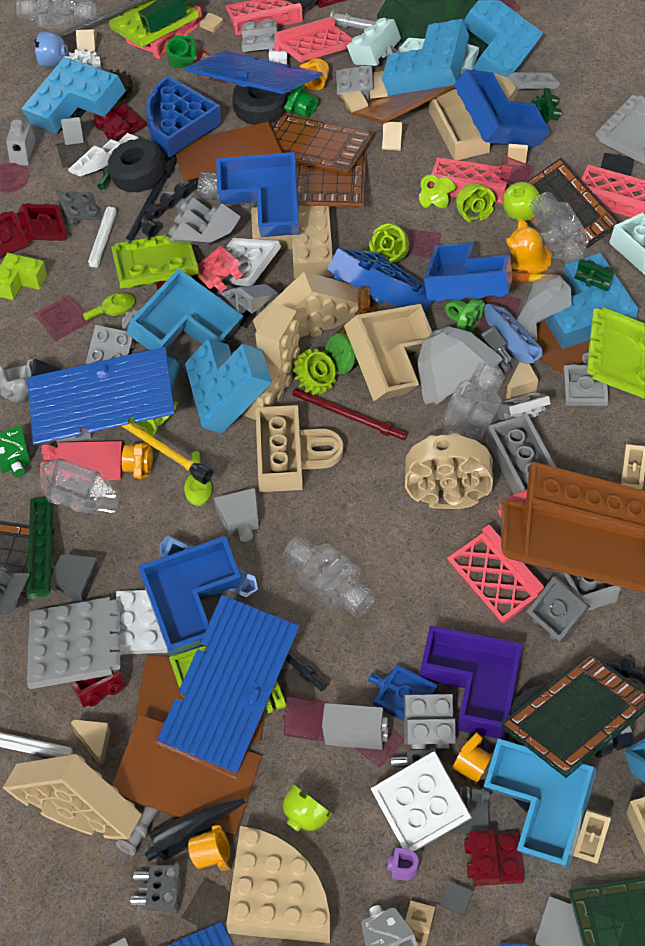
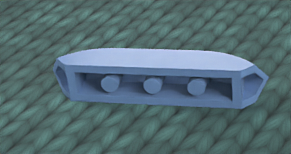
M493 304L485 305L484 312L489 327L494 326L506 341L507 349L511 351L517 361L529 364L542 357L540 345L505 307Z
M167 535L160 543L159 556L163 558L195 546ZM237 566L241 575V586L229 590L247 597L258 590L256 578L251 573Z

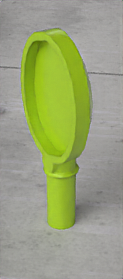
M126 292L112 294L104 299L101 306L83 313V317L85 320H89L105 313L111 316L123 315L133 308L135 298L132 294Z
M198 451L192 452V461L201 463L200 453ZM190 475L184 486L185 496L193 505L201 506L206 504L212 495L211 482L202 484Z

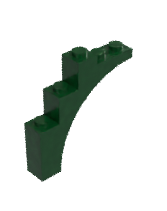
M156 0L138 11L142 26L152 33L186 16L185 8L187 5L197 0Z

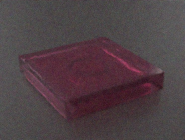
M69 295L34 313L37 320L55 342L90 323L89 320L84 319L82 310Z

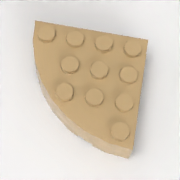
M303 272L253 319V323L257 331L273 303L297 311V320H299L298 334H300V337L307 335L316 337L321 335L322 331L336 328L348 322L356 315L362 314L369 305L363 291L345 282Z
M76 754L16 764L3 786V789L26 806L31 803L42 809L40 814L46 818L89 835H93L95 831L104 833V838L129 839L142 815L135 809V805L132 802L125 800L119 794L117 788L109 785L102 779V775L99 772L90 768L85 763V759Z
M240 826L226 923L228 934L330 943V913L326 894L318 875L309 862L294 847L277 836L259 829Z

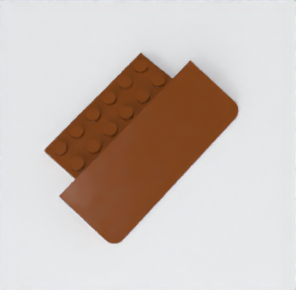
M532 462L529 465L526 505L506 499L501 503V551L511 560L645 593V490Z

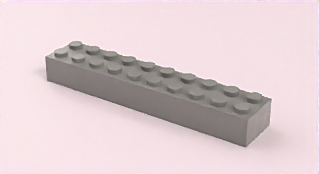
M528 414L488 426L486 442L514 495L527 490L529 465L532 462L556 467ZM553 570L556 577L591 606L588 611L617 602L621 587Z

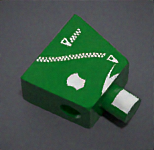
M21 425L0 433V471L2 474L11 471L14 477H20L25 474L24 465L30 463Z

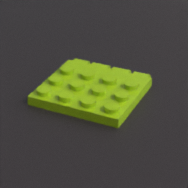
M151 0L122 13V16L118 15L109 20V26L111 30L142 48L198 18L199 13L198 10L187 5L185 8L186 16L150 33L143 28L138 11L156 1Z
M166 234L151 237V240H147V238L132 240V243L129 244L128 241L116 243L111 248L120 289L167 281L178 268L190 277L199 274L191 244L170 243L167 241L169 236H166Z
M605 307L593 309L587 373L591 374L594 380L645 399V323Z

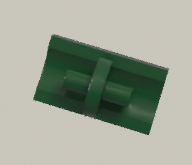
M544 88L543 95L541 97L536 96L531 103L536 105L547 124L549 120L558 121L562 112L560 108H556L559 101L558 96L551 95L550 89Z
M580 259L574 278L585 282V286L589 288L595 286L608 291L615 272L612 268L596 265L594 261L589 259L587 261Z

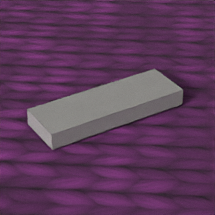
M512 72L508 77L518 89H555L560 85L559 81L551 73Z

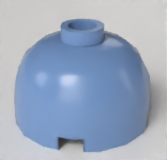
M41 31L38 34L36 42H39V47H36L38 64L43 66V68L56 67L64 56H67V45H65L64 40L57 33Z

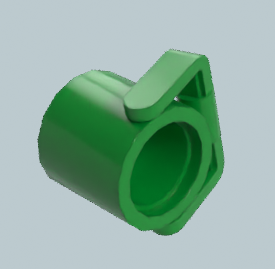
M175 35L174 38L168 41L166 53L171 67L180 69L194 63L195 56L197 55L194 37Z
M301 85L293 89L284 110L291 115L296 113L304 118H309L316 111L318 99L316 96L305 92V87Z

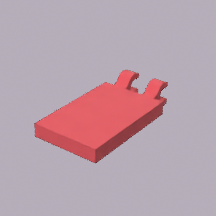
M221 246L197 264L199 274L195 275L209 290L215 286L220 293L227 289L222 280L229 274L236 280L243 276L237 269L241 265L240 262Z
M122 441L58 443V448L51 445H42L41 453L43 454V460H57L56 465L48 462L40 464L42 478L55 477L56 482L121 480Z

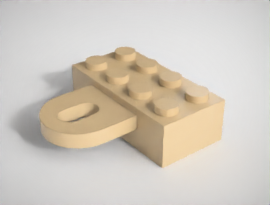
M298 405L256 407L259 492L303 490L302 470L329 468L340 461L343 455V442L340 436L328 429L299 430ZM329 445L333 447L331 451L316 452L312 450L315 446Z

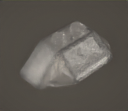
M57 458L41 465L39 484L48 502L86 516L117 512L120 491L116 488L114 489L110 482L98 471L62 458Z

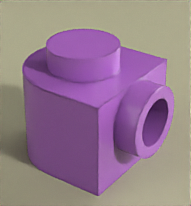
M395 848L394 856H389L387 871L392 872L391 879L403 881L413 879L418 872V857L412 850Z

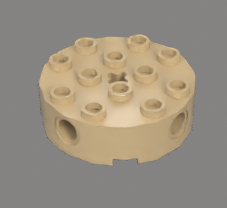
M460 434L428 436L414 445L406 455L405 489L411 498L417 502L421 500L429 503L431 508L463 509L472 507L479 503L480 498L485 495L488 496L492 491L493 459L485 446L476 440L463 437ZM439 490L443 491L444 500L449 504L438 503Z

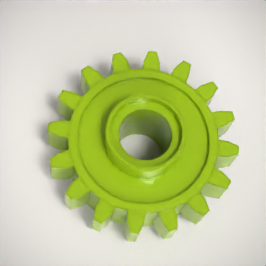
M308 349L297 356L298 360L294 361L297 367L293 369V372L298 375L295 377V380H300L299 387L305 386V392L311 391L312 395L322 394L332 388L331 384L336 382L334 378L337 372H335V364H333L330 356H327L324 351L318 352V349L312 351Z

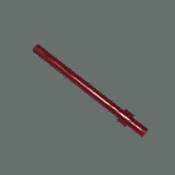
M297 388L293 390L292 396L379 430L385 436L389 437L391 435L403 441L407 438L408 433L394 428L390 423H381Z

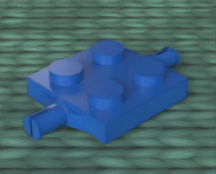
M398 665L394 667L391 674L385 677V679L373 672L368 679V682L380 687L373 705L383 708V711L403 721L404 695L435 694L438 685Z

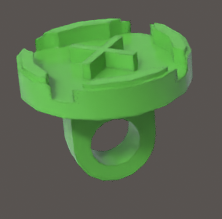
M476 298L472 299L468 304L461 300L452 299L446 304L445 311L448 317L458 322L457 329L472 333L477 327L475 322L483 316L485 304L481 299Z
M337 333L332 335L326 344L325 354L331 357L337 374H347L354 364H358L356 355L347 334Z

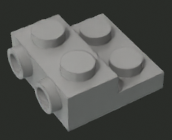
M266 19L258 23L250 21L243 24L241 31L243 38L242 51L248 52L274 48L275 34L279 32L277 20Z
M564 365L562 379L565 406L608 405L607 384L592 379V375L587 373V365Z
M533 392L498 402L496 407L499 419L506 421L528 414L529 418L539 415V412L545 410L546 405L551 403L548 395Z
M452 694L404 695L405 744H411V749H426V744H435V748L445 749L449 748V744L455 743Z

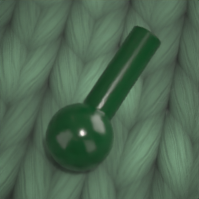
M107 166L104 167L103 177L97 185L100 190H103L111 179Z

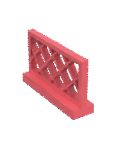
M249 0L225 5L227 14L234 27L235 35H241L242 25L250 21L258 23L266 19L277 20L278 27L303 22L302 6L300 3L292 4L284 0Z
M194 5L192 8L198 10V18L151 42L150 45L147 44L141 48L126 39V42L152 52L154 57L160 59L166 54V44L169 40L174 38L175 35L187 36L199 25V22L203 19L201 8Z
M328 17L276 32L274 49L278 52L285 50L299 62H304L348 49L346 45L352 42L353 38L335 26L334 18Z
M437 157L431 174L437 178H449L455 184L456 189L447 193L448 196L457 197L458 192L467 184L479 183L485 185L493 192L495 196V202L493 201V203L503 204V196L507 188L511 168ZM439 164L448 165L449 167L442 168ZM460 167H465V168H467V169L464 170V171H461L459 168H460ZM478 170H484L485 172L480 174ZM454 171L456 174L450 175L448 172ZM499 172V173H506V174H505V175H502V176H498L496 173ZM472 173L474 176L469 178L467 175ZM491 176L493 179L488 181L486 178ZM429 181V188H431L434 183Z
M591 165L587 166L580 181L608 211L631 218L641 213L645 214V201H641L645 199V180ZM589 173L598 174V176L592 178ZM612 178L616 179V181L610 183L608 179ZM603 181L604 185L598 186L596 182ZM630 183L634 184L635 186L628 188L626 184ZM621 186L623 190L616 191L614 187ZM639 191L642 195L635 196L633 192ZM578 196L573 199L575 202L585 204Z
M487 525L482 529L483 533L453 553L447 560L501 624H503L531 605L545 587L523 562L511 560L502 553L501 537L490 525ZM481 542L487 546L486 553L474 552L475 546ZM461 556L470 557L468 566L458 565L455 560ZM473 557L485 558L484 568L472 567ZM488 560H499L501 562L500 569L487 568ZM471 572H482V582L472 581L470 579ZM486 574H499L498 584L486 583ZM502 574L512 575L515 578L514 585L501 584ZM484 588H496V598L486 597L484 595ZM500 589L513 590L512 600L499 599ZM516 590L526 591L530 597L525 601L515 600ZM498 603L511 605V610L502 616L497 610Z

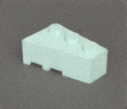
M381 18L376 21L374 26L366 28L363 34L354 37L352 42L346 46L354 64L377 66L379 64L378 59L381 56L382 58L386 56L387 46L391 45L394 47L401 39L394 19Z

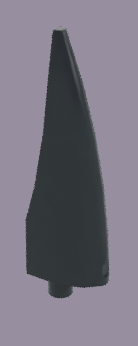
M245 799L203 808L151 831L149 834L154 848L145 852L147 860L150 862L160 856L165 861L188 848L191 837L206 832L214 824L246 803Z

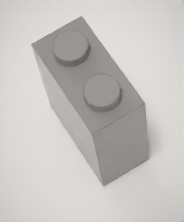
M325 703L322 722L325 745L383 750V742H388L389 727H387L388 717H384L383 708Z

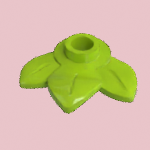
M432 174L424 176L420 183L422 189L419 195L420 203L424 208L429 207L432 203L438 208H447L449 202L447 193L456 189L455 184L446 177L437 178ZM429 181H432L434 183L433 187L431 188L427 187V183Z

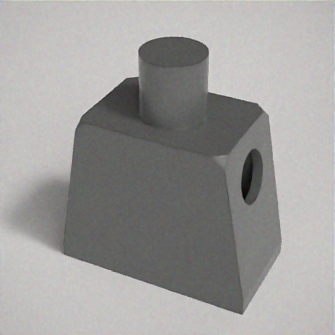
M61 555L57 564L52 565L51 568L52 591L77 602H85L99 570L97 558Z

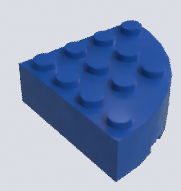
M169 75L160 80L155 85L152 94L148 96L146 113L149 136L152 142L159 147L160 151L169 158L221 124L220 105Z
M338 248L327 270L333 273L332 276L335 279L350 283L361 291L372 295V298L379 303L385 301L397 307L421 304L424 313H426L433 300L427 301L425 284L378 252Z

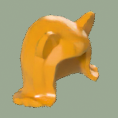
M520 219L518 229L506 239L514 260L511 266L512 270L528 274H541L551 266L552 256L550 250L543 245L540 233L529 227L525 220Z

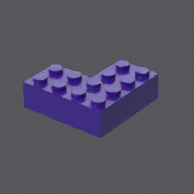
M430 626L421 664L420 677L431 682L465 688L458 731L472 734L478 733L482 736L505 740L507 728L502 724L509 719L522 643Z

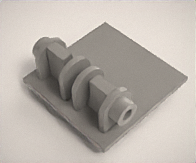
M372 65L337 70V95L361 91L364 98L368 99L370 97V89H373Z
M95 325L85 364L129 355L130 348L134 349L135 341L127 334V331Z

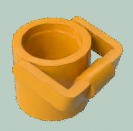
M317 58L301 64L300 68L322 72V76L302 85L307 89H323L329 73L328 64L324 60Z
M146 442L136 445H124L122 452L123 472L134 473V478L138 479L150 477L153 462L151 445Z
M478 733L469 741L466 740L452 766V769L475 782L479 781L492 757V754L479 748L483 737Z
M220 825L213 826L210 832L189 839V854L196 868L203 869L217 864L221 871L231 870L230 846L226 833Z

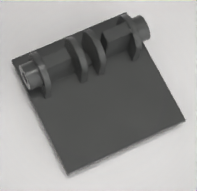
M56 191L59 198L58 203L62 207L63 215L67 218L69 226L76 227L79 219H103L92 193Z
M0 567V615H11L16 609L17 600L27 586L29 573H8V569Z
M455 786L472 818L447 833L469 834L470 831H487L489 790L484 787Z

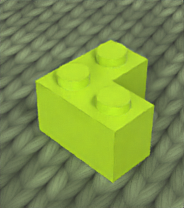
M7 253L0 265V297L14 300L21 286L40 290L47 277L44 261Z

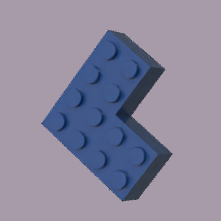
M466 69L455 82L454 87L457 90V94L462 99L465 109L469 112L474 125L477 127L485 143L518 144L536 147L550 133L534 103L509 101L493 72Z
M294 152L216 158L217 194L220 204L257 202L258 228L261 237L300 234L297 164Z
M474 242L435 245L424 277L427 301L462 300L468 297L480 299L485 296L494 295L495 297H502L509 294L513 277L510 255L476 257Z
M226 536L138 566L141 580L169 657L204 646L200 642L209 623L202 607L201 599L241 586V575Z

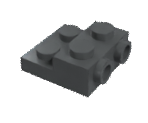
M553 576L526 612L531 616V621L535 625L543 627L548 631L547 635L553 641L566 642L580 625L578 622L591 606L558 577Z

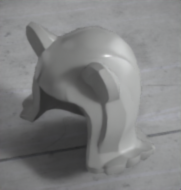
M33 359L28 360L27 365L10 369H3L0 365V393L4 398L14 403H21L29 399L27 378L32 377Z

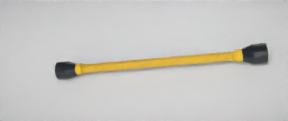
M131 422L128 425L121 426L181 464L191 473L195 480L202 484H207L211 480L213 470L208 466L185 458Z

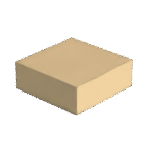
M208 13L199 22V26L214 33L224 23V20L219 16Z

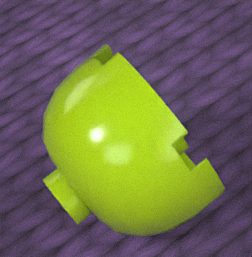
M527 182L512 184L503 196V208L510 218L517 219V221L520 219L530 220L538 214L537 211L542 206L540 193L535 186Z
M467 184L458 192L456 208L459 214L468 222L479 217L480 220L488 218L493 212L494 208L492 206L493 201L495 202V196L483 184ZM471 209L474 212L480 213L478 216H471L468 214V210Z
M388 223L374 230L372 241L370 240L369 243L370 252H378L393 263H398L404 259L410 246L409 237L406 232L397 225Z
M294 784L284 797L283 812L289 818L286 823L296 831H299L300 828L308 832L316 831L322 828L332 816L331 812Z

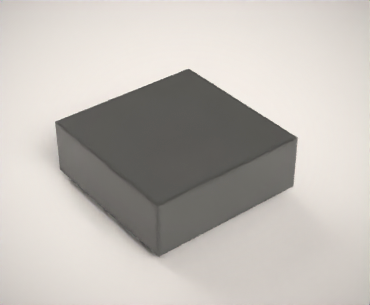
M450 881L440 907L464 917L473 891Z

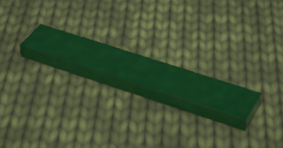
M52 497L30 499L27 573L30 575L27 580L26 593L28 599L51 597Z

